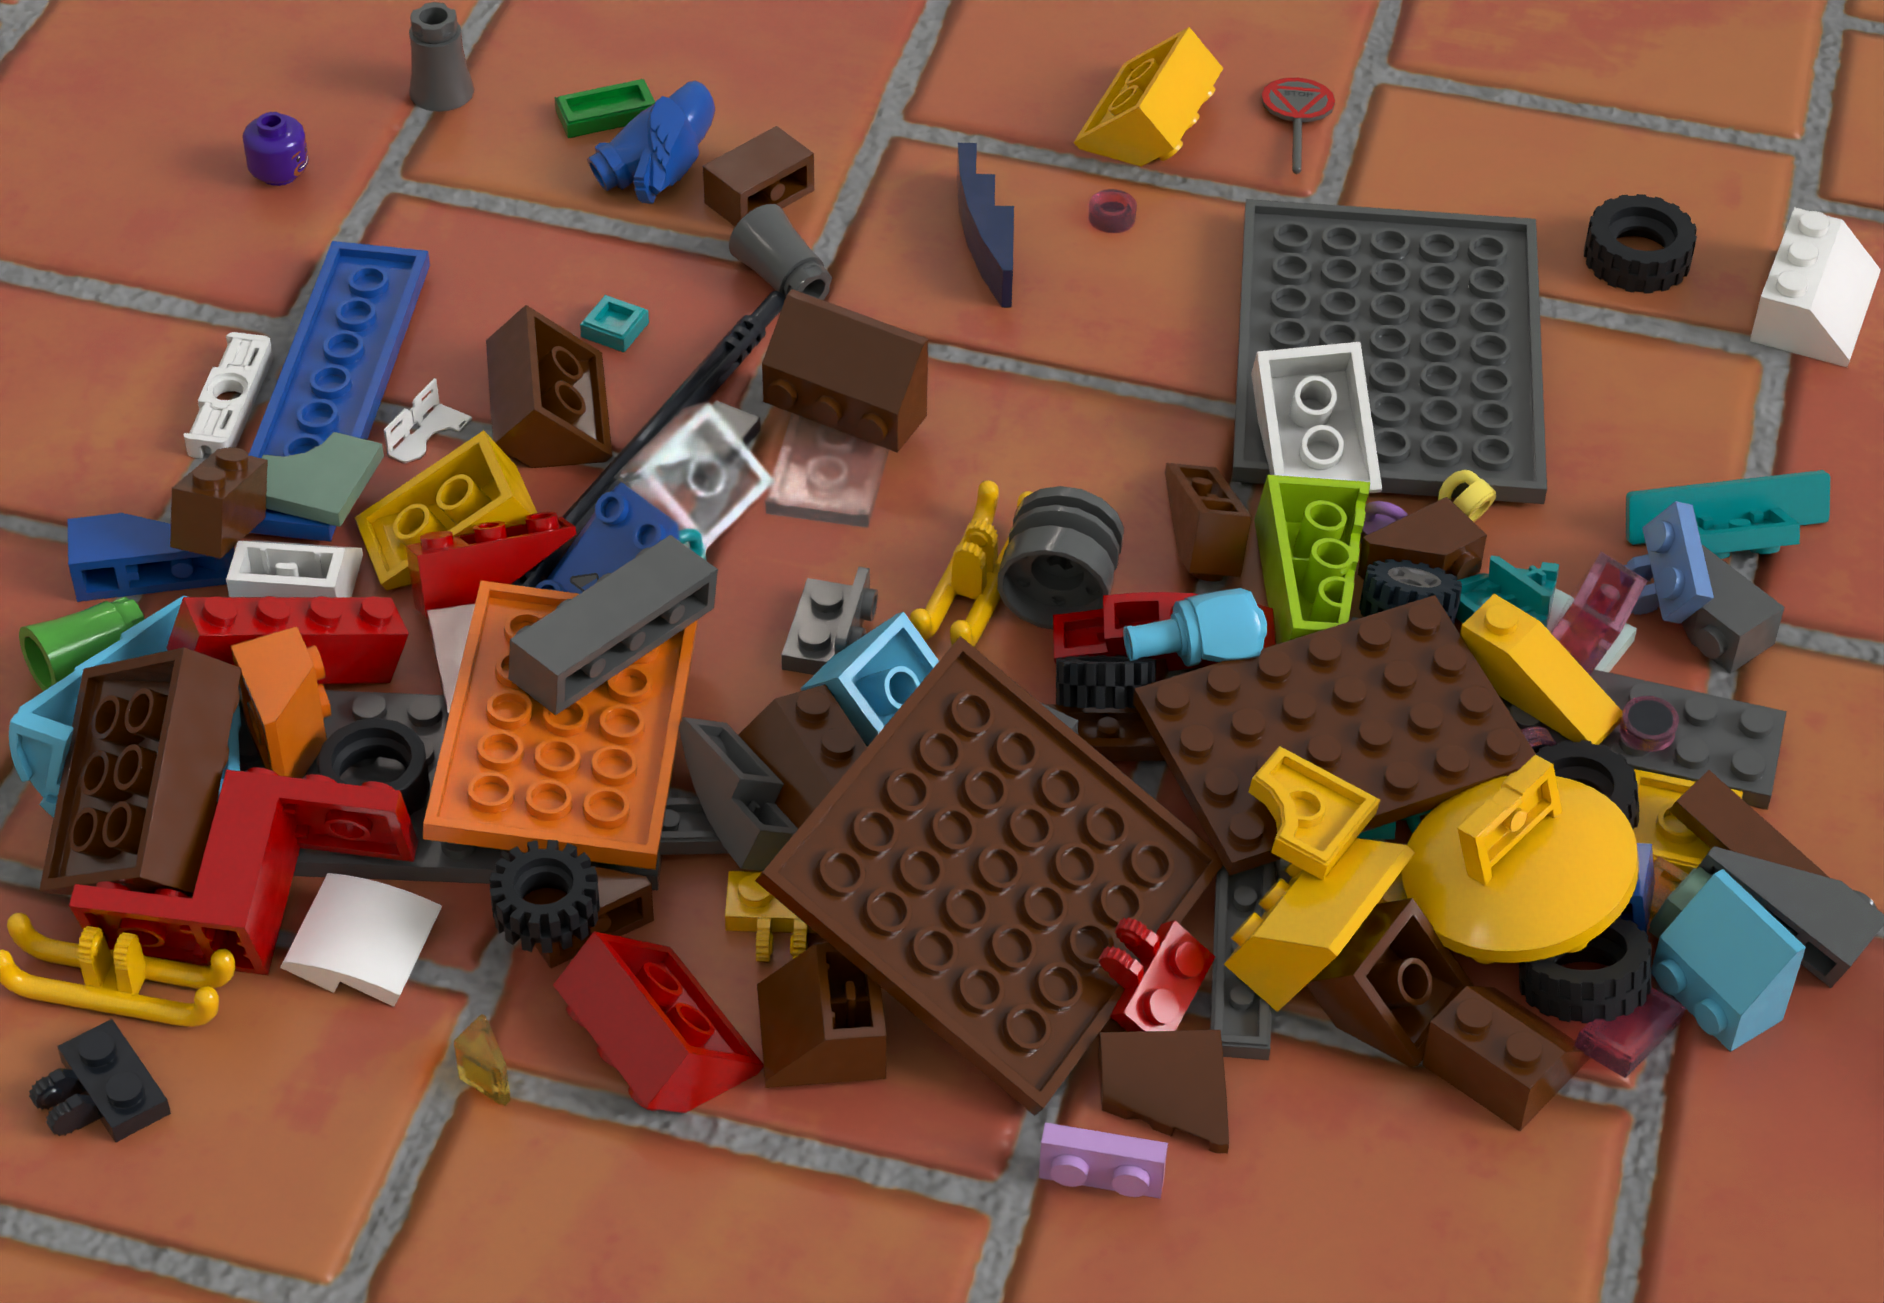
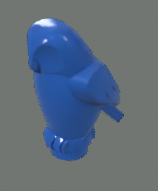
M696 80L690 81L675 91L669 98L662 96L655 104L640 112L610 143L603 142L596 145V153L588 157L587 161L605 191H609L617 186L623 190L634 181V190L638 200L642 203L653 204L657 194L667 186L672 187L677 181H680L698 158V145L705 137L713 121L715 104L709 90L704 84Z

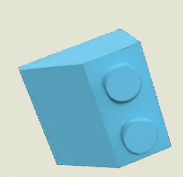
M1722 869L1713 874L1659 937L1651 974L1655 977L1660 988L1668 995L1674 996L1696 1018L1699 1026L1707 1034L1715 1036L1731 1052L1783 1020L1806 947Z

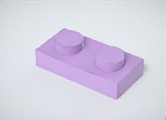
M1045 1122L1040 1149L1039 1178L1053 1180L1069 1187L1083 1185L1116 1191L1128 1197L1148 1196L1161 1199L1168 1143Z

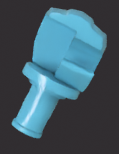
M1236 588L1208 592L1176 601L1173 606L1171 619L1137 626H1125L1123 629L1124 645L1130 661L1177 652L1183 663L1188 667L1199 665L1201 658L1214 662L1250 659L1258 657L1263 649L1264 638L1267 635V620L1263 610L1258 607L1251 591Z

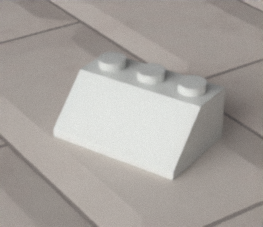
M1794 207L1760 297L1750 342L1848 368L1881 269L1842 219L1830 217L1821 212L1807 211Z

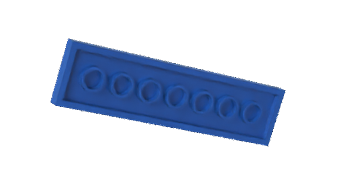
M339 241L331 242L250 449L249 456L262 458L263 455L289 456L305 453L321 445L333 432L368 440L430 267L428 251ZM266 509V518L250 533L331 542L336 526Z

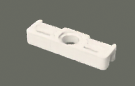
M231 332L226 335L227 347L218 367H212L198 399L199 412L189 433L183 434L188 456L203 458L205 453L213 454L217 449L237 447L273 361L269 337ZM236 391L241 393L239 397L232 400L217 399L220 394Z

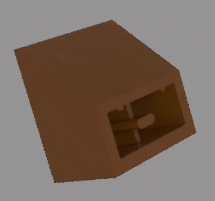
M828 942L815 943L757 984L765 1088L886 1079L887 1035L881 986Z

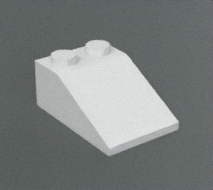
M1351 342L1258 351L1251 376L1258 424L1270 475L1370 482L1369 493L1381 492L1382 484L1361 343Z

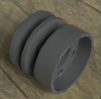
M1057 486L1039 489L1026 496L1015 511L1013 526L1009 533V544L1004 551L998 573L997 590L1005 606L1020 619L1037 627L1052 630L1053 615L1103 609V595L1111 594L1114 571L1118 566L1119 554L1123 545L1124 526L1118 513L1102 498L1083 489Z

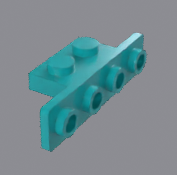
M1824 470L1631 491L1626 495V540L1633 545L1645 543L1643 527L1677 501L1693 505L1701 544L1719 558L1725 559L1730 556V552L1749 550L1758 554L1776 553L1780 551V546L1800 544L1801 525L1826 523L1829 520L1831 476Z

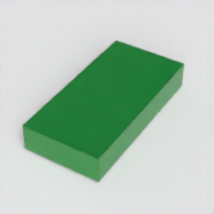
M644 79L554 98L555 111L568 138L625 127L640 112L655 104V100Z

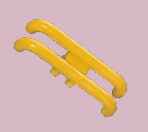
M985 480L979 485L977 503L972 520L968 524L959 545H957L925 609L917 608L910 614L909 620L925 641L935 635L956 594L976 600L966 619L957 620L951 625V645L961 636L975 647L1001 598L997 590L998 573L1004 551L1009 544V537L998 556V534H996L997 530L994 529L992 523L998 504L999 489L997 484L991 480ZM1025 491L1021 493L1018 497L1017 508L1022 500L1033 492Z
M15 913L7 921L8 932L14 943L24 952L37 959L81 968L85 985L31 975L21 970L15 964L9 951L0 949V983L19 996L186 1027L204 1025L216 1016L219 1008V996L215 988L224 986L234 976L235 971L234 955L227 949L216 950L211 956L210 966H200L144 956L139 938H137L138 935L122 932L119 938H117L114 950L109 949L105 936H103L104 932H102L101 928L86 926L83 932H81L79 944L51 939L36 931L29 917L23 913ZM144 980L198 989L195 992L194 1003H183L139 995L138 993Z

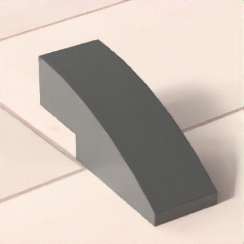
M683 717L679 725L683 751L694 789L709 823L724 848L741 869L764 871L798 830L793 822L775 804L784 783L727 723Z

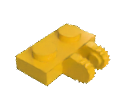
M729 871L725 930L757 932L756 961L770 962V955L773 953L772 932L793 933L790 938V954L793 956V959L807 950L808 933L816 932L755 881L762 872Z

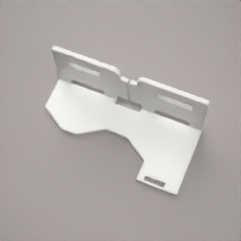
M434 378L414 398L412 402L413 407L410 410L404 408L384 429L387 456L405 464L418 460L425 455L427 441L433 434L449 428L460 432L472 420V417L439 403L437 379ZM431 390V393L422 401V398ZM433 406V410L423 420V415ZM399 422H401V423L391 432V430H392ZM417 423V426L420 427L413 434H410V429ZM403 437L404 440L393 450V446Z

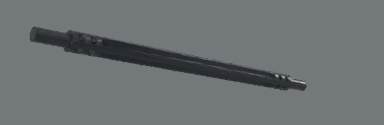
M772 291L751 315L743 316L562 516L576 527V535L511 585L535 588L540 582L548 578L594 514L598 499L603 494L611 492L621 482L630 488L765 337V328L780 313L786 299L781 292Z

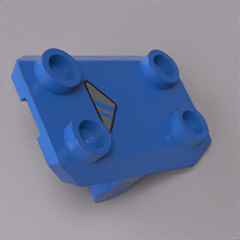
M621 482L611 492L603 494L598 499L594 514L548 578L540 582L535 588L580 594L593 586L604 574L613 573L634 559L641 550L647 547L651 548L669 535H672L681 542L679 525Z

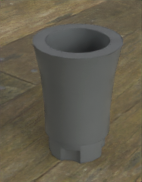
M425 3L421 8L413 10L410 16L411 79L409 96L414 104L425 110L438 112L454 110L469 102L474 94V85L467 68L463 49L461 27L457 22L456 11L448 8L445 3Z
M766 204L757 207L746 214L736 225L729 240V251L732 256L754 270L775 291L781 292L785 297L791 289L821 300L825 299L830 292L829 285L833 278L824 268L822 260L808 247L794 229L780 206Z

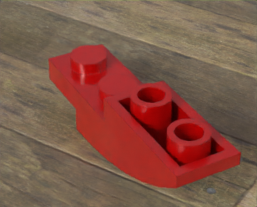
M1139 592L1103 595V609L1053 615L1055 664L1057 658L1069 656L1121 655L1128 657L1123 638L1125 626H1137L1171 619L1173 606L1176 601H1181L1184 598L1198 594ZM1257 604L1263 610L1267 620V635L1264 638V649L1276 645L1273 608ZM1177 652L1148 657L1152 659L1166 658L1169 671L1200 668L1219 663L1201 658L1199 665L1188 667L1183 663Z

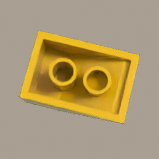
M483 430L354 518L380 584L386 590L411 584L405 545L421 543V535L436 531H451L453 537L473 533V526L493 521L505 522L506 527L525 524V517L535 514L537 511L517 466Z

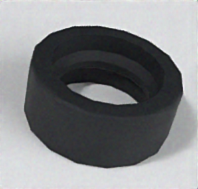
M382 718L357 720L337 729L323 743L317 757L319 775L329 777L337 783L348 784L341 780L340 776L350 766L365 759L379 757L394 759L406 765L408 769L397 780L387 785L401 791L409 816L424 803L430 788L425 745L413 729L398 721Z

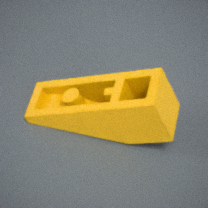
M1493 594L1462 624L1461 637L1498 695L1573 742H1580L1581 740L1591 741L1592 744L1600 745L1623 721L1625 713L1539 620L1513 604Z

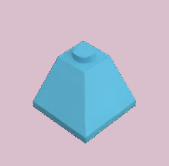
M901 612L835 654L800 689L803 691L826 684L868 747L939 660L907 615Z

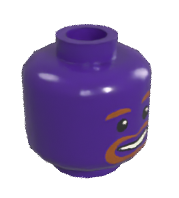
M268 112L254 119L246 126L242 135L248 170L255 178L270 185L281 186L293 182L306 170L309 158L303 126L295 118L278 112Z

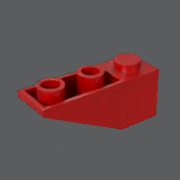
M540 512L526 516L525 524L506 527L505 522L493 521L473 526V533L453 537L451 531H436L420 536L421 543L405 545L414 606L428 619L427 610L475 604L481 581L503 584L514 583L575 536L576 527L563 517H558L556 512Z

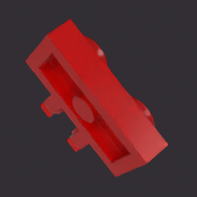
M1130 917L1127 919L1123 918L1115 929L1116 938L1124 943L1125 947L1141 961L1139 963L1130 954H1127L1125 950L1123 951L1119 947L1115 948L1113 946L1104 948L1098 961L1101 964L1100 967L1107 971L1109 976L1125 989L1110 1017L1127 1032L1176 1031L1211 967L1215 956L1176 920L1161 924L1155 934L1147 928V925L1142 924L1141 921L1139 922L1135 918L1131 919Z

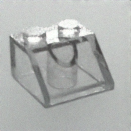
M709 402L686 407L681 410L613 476L619 483H624L676 521L679 525V530L687 528L699 531L706 549L775 481Z

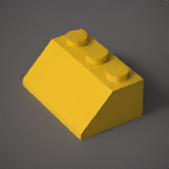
M1190 27L1180 31L1122 65L1073 143L1080 150L1140 167L1157 158L1161 161L1169 159L1182 147L1183 142L1181 138L1185 131L1192 127L1199 119L1197 111L1200 106L1214 94L1216 89L1213 85L1222 72L1223 67Z
M1356 838L1323 880L1290 863L1284 871L1292 878L1288 883L1280 878L1258 903L1265 910L1264 914L1260 917L1256 912H1253L1236 930L1231 939L1238 944V947L1224 965L1278 1012L1339 955L1415 852L1404 844Z

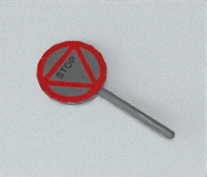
M1299 77L1282 78L1272 81L1264 87L1261 100L1264 108L1271 114L1284 120L1293 121L1292 171L1294 174H1299L1302 170V122H1313L1328 116L1334 109L1335 98L1332 91L1314 80Z

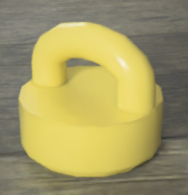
M1470 470L1454 472L1442 484L1439 490L1438 501L1445 497L1451 500L1454 489L1462 483H1467L1469 487L1453 503L1475 522L1492 505L1496 499V491L1484 479H1480Z

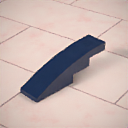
M958 143V206L967 246L981 277L1002 308H1012L1014 206H995V174H976L977 143Z

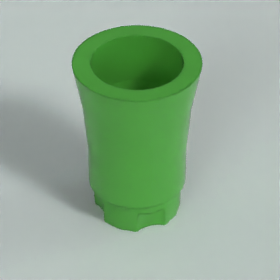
M122 597L111 603L104 601L85 610L51 621L23 626L19 630V641L25 662L38 686L45 691L74 672L76 666L119 641L121 633L144 620V615L133 599L129 600L127 597Z

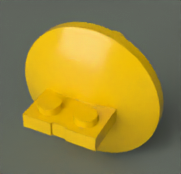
M1534 755L1517 772L1476 785L1443 801L1420 822L1408 841L1407 846L1415 854L1402 870V881L1406 899L1413 898L1433 926V930L1443 946L1483 964L1493 962H1531L1563 953L1578 952L1584 949L1589 941L1606 930L1624 911L1635 891L1639 874V855L1633 829L1624 813L1614 802L1590 786L1556 776L1554 764Z

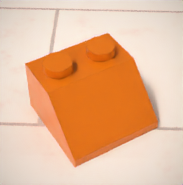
M296 626L231 646L234 666L242 668L238 687L245 723L264 768L276 772L279 776L302 779L319 754L323 743L327 740L323 718L332 716L324 686L317 684V680L325 678V670L319 651L315 645L306 647Z

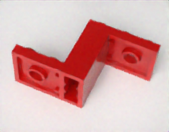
M259 767L249 768L246 772L226 769L192 898L172 889H157L152 894L131 891L124 885L102 881L98 882L96 887L75 884L69 907L83 930L86 926L102 929V932H104L103 936H105L110 950H114L117 938H119L122 932L138 935L137 938H139L144 956L210 966L212 954L218 949H227L234 955L235 971L269 975L300 848L414 862L418 839L401 791L395 790L387 784L375 781L364 782L361 786L337 783L329 777L317 774L306 775L303 779L279 776L276 772Z

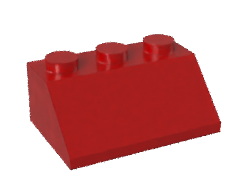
M594 931L553 984L568 1004L566 1011L576 1023L587 1029L598 1044L597 1052L600 1057L619 1071L629 1085L628 1093L631 1098L649 1111L665 1110L687 1113L756 1076L764 1067L762 1061L670 946Z

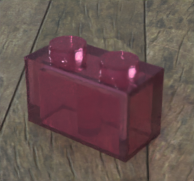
M1601 551L1569 596L1550 633L1589 675H1591L1621 633L1647 580Z

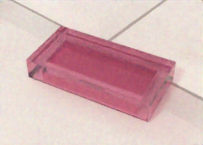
M1651 987L1650 995H1646V1002L1641 1007H1636L1633 1013L1627 1016L1616 1017V1020L1608 1022L1604 1018H1596L1593 1022L1590 1021L1579 1032L1574 1046L1582 1050L1583 1054L1626 1078L1681 1023L1686 1007Z

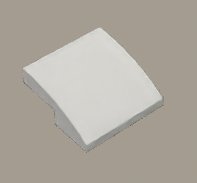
M327 873L280 968L333 993L339 982H342L394 1007L442 905L381 882L349 875Z

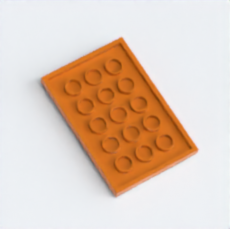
M481 581L425 813L423 839L508 851L518 846L521 852L524 853L528 852L527 842L537 840L538 849H547L548 840H558L559 851H563L567 843L577 847V856L585 852L592 862L656 870L698 620L557 715H554L508 679L510 639L521 628L533 625L553 612L560 603L567 599H573L579 594Z

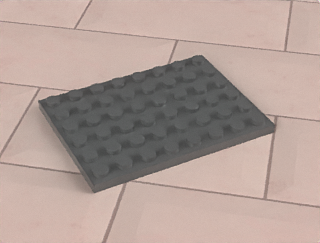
M1246 199L1232 482L1265 484L1267 475H1270L1258 424L1251 376L1257 352L1360 342L1382 493L1438 496L1442 484L1449 476L1457 471L1470 470L1480 479H1484L1496 491V499L1494 501L1544 504L1547 493L1536 219ZM1467 483L1458 485L1454 489L1451 498H1457L1469 485Z

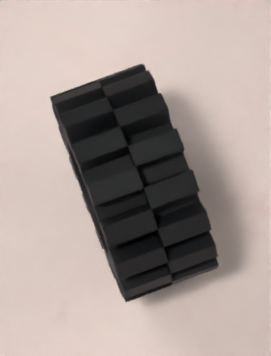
M1121 655L1069 656L1056 659V704L1064 705V707H1092L1095 709L1136 708L1133 703L1135 688L1156 682V659L1148 657L1138 658L1134 661H1130L1128 657Z
M537 840L527 842L528 852L524 854L518 846L509 851L510 862L501 857L495 864L496 873L491 872L489 880L493 918L495 919V926L499 934L505 932V940L511 945H514L521 938L522 950L532 952L535 943H540L542 953H553L552 943L559 941L563 950L573 947L572 935H575L581 941L589 935L588 926L595 928L598 921V912H600L597 872L595 866L591 867V860L584 852L577 856V847L567 843L563 851H559L558 840H548L547 849H538ZM541 888H556L567 893L559 901L550 904L539 905L523 900L527 894Z

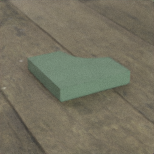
M333 432L321 445L305 453L289 456L263 455L262 459L268 460L266 509L341 527L384 457L382 443Z

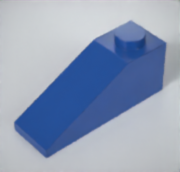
M125 513L67 519L68 565L77 602L227 584L226 578L235 552L234 547L221 559L171 548V524Z

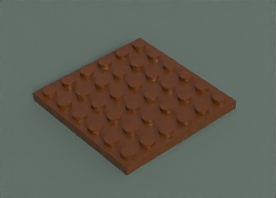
M960 636L755 881L1035 1116L1044 1109L1111 1018L1110 1015L1125 990L1109 976L1107 971L1100 967L1101 964L1098 961L1104 948H1107V946L1119 947V949L1125 950L1127 954H1130L1139 963L1141 961L1125 947L1124 943L1116 938L1115 929L1120 920H1123V918L1127 919L1128 917L1131 919L1135 918L1137 921H1141L1142 924L1147 925V928L1155 934L1163 923L1176 920L1180 924L1223 866V863L1215 849Z

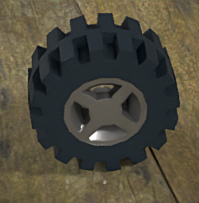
M1385 559L1384 563L1378 560L1373 562V565L1369 564L1367 567L1359 605L1360 614L1366 617L1435 595L1452 623L1455 624L1462 583L1461 581H1456L1457 577L1453 574H1445V570L1438 567L1430 568L1429 564L1421 562L1413 564L1410 560L1397 562L1394 559Z

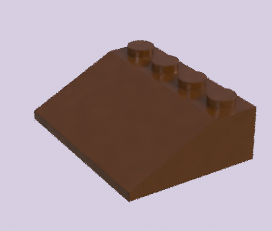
M183 647L83 669L72 724L74 730L70 748L65 759L39 891L47 894L72 895L75 884L96 887L98 882L108 881L124 885L131 891L154 894V891L157 889H172L188 897L193 896L218 803L217 798L222 772L229 758L228 739L233 714L239 703L240 694L238 686L242 668Z

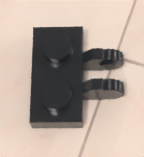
M113 1019L57 1046L61 1061L66 1069L59 1068L49 1073L47 1077H42V1079L36 1081L35 1085H32V1089L29 1091V1097L37 1109L49 1110V1108L53 1107L48 1112L49 1115L46 1116V1123L54 1135L58 1134V1136L63 1134L66 1136V1134L72 1133L75 1129L79 1130L100 1119L116 1143L171 1114L167 1098Z

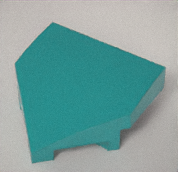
M1491 555L1489 574L1481 573L1457 580L1462 583V591L1456 619L1464 623L1493 594H1496L1536 618L1547 628L1559 573V564L1542 562L1541 568L1538 569L1532 565L1529 566L1528 570L1515 568L1500 558V556Z

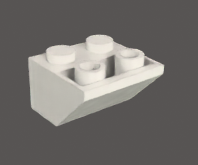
M258 540L238 541L226 578L229 597H352L363 557L362 548Z

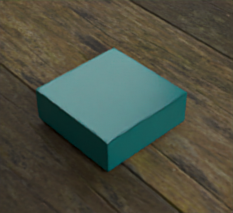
M604 295L581 322V337L625 352L649 324V313L647 309Z

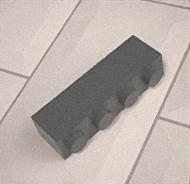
M669 535L651 548L647 547L641 550L634 559L613 573L604 574L593 586L573 599L563 601L553 612L533 625L521 628L510 639L508 679L554 715H557L714 609L718 569L672 535Z

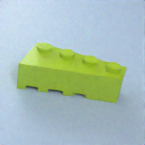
M1267 475L1254 522L1268 607L1273 608L1276 644L1349 622L1355 584L1354 577L1359 560V544L1364 527L1365 506L1369 495L1370 482Z

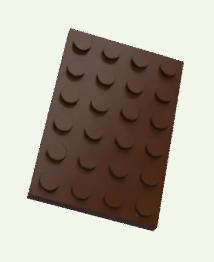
M1435 595L1264 648L1259 656L1255 658L1222 661L1135 688L1133 703L1229 876L1282 859L1271 853L1277 836L1276 820L1266 805L1248 792L1253 776L1279 746L1380 799L1376 815L1362 832L1434 809L1443 801L1469 788L1494 778L1509 776L1511 773L1517 772L1536 755Z

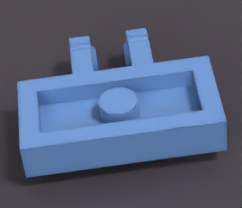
M1675 501L1643 527L1648 554L1633 557L1627 562V565H1623L1620 573L1622 582L1628 584V586L1646 584V582L1651 581V578H1654V583L1639 586L1633 591V594H1629L1630 596L1627 597L1626 601L1630 613H1634V615L1647 614L1660 607L1664 621L1680 624L1711 601L1714 596L1693 505Z

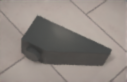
M1702 545L1714 598L1681 624L1690 642L1706 657L1714 660L1731 674L1775 644L1785 607Z
M1715 846L1696 868L1701 867L1711 876L1724 869L1806 947L1801 965L1830 988L1852 966L1884 926V914L1877 909L1875 903L1867 895L1860 891L1852 890L1845 883L1836 879Z

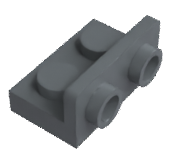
M858 567L853 586L807 578L781 655L782 670L815 675L835 654L866 635V629L862 628L864 620L873 621L878 602V590L870 588V568Z

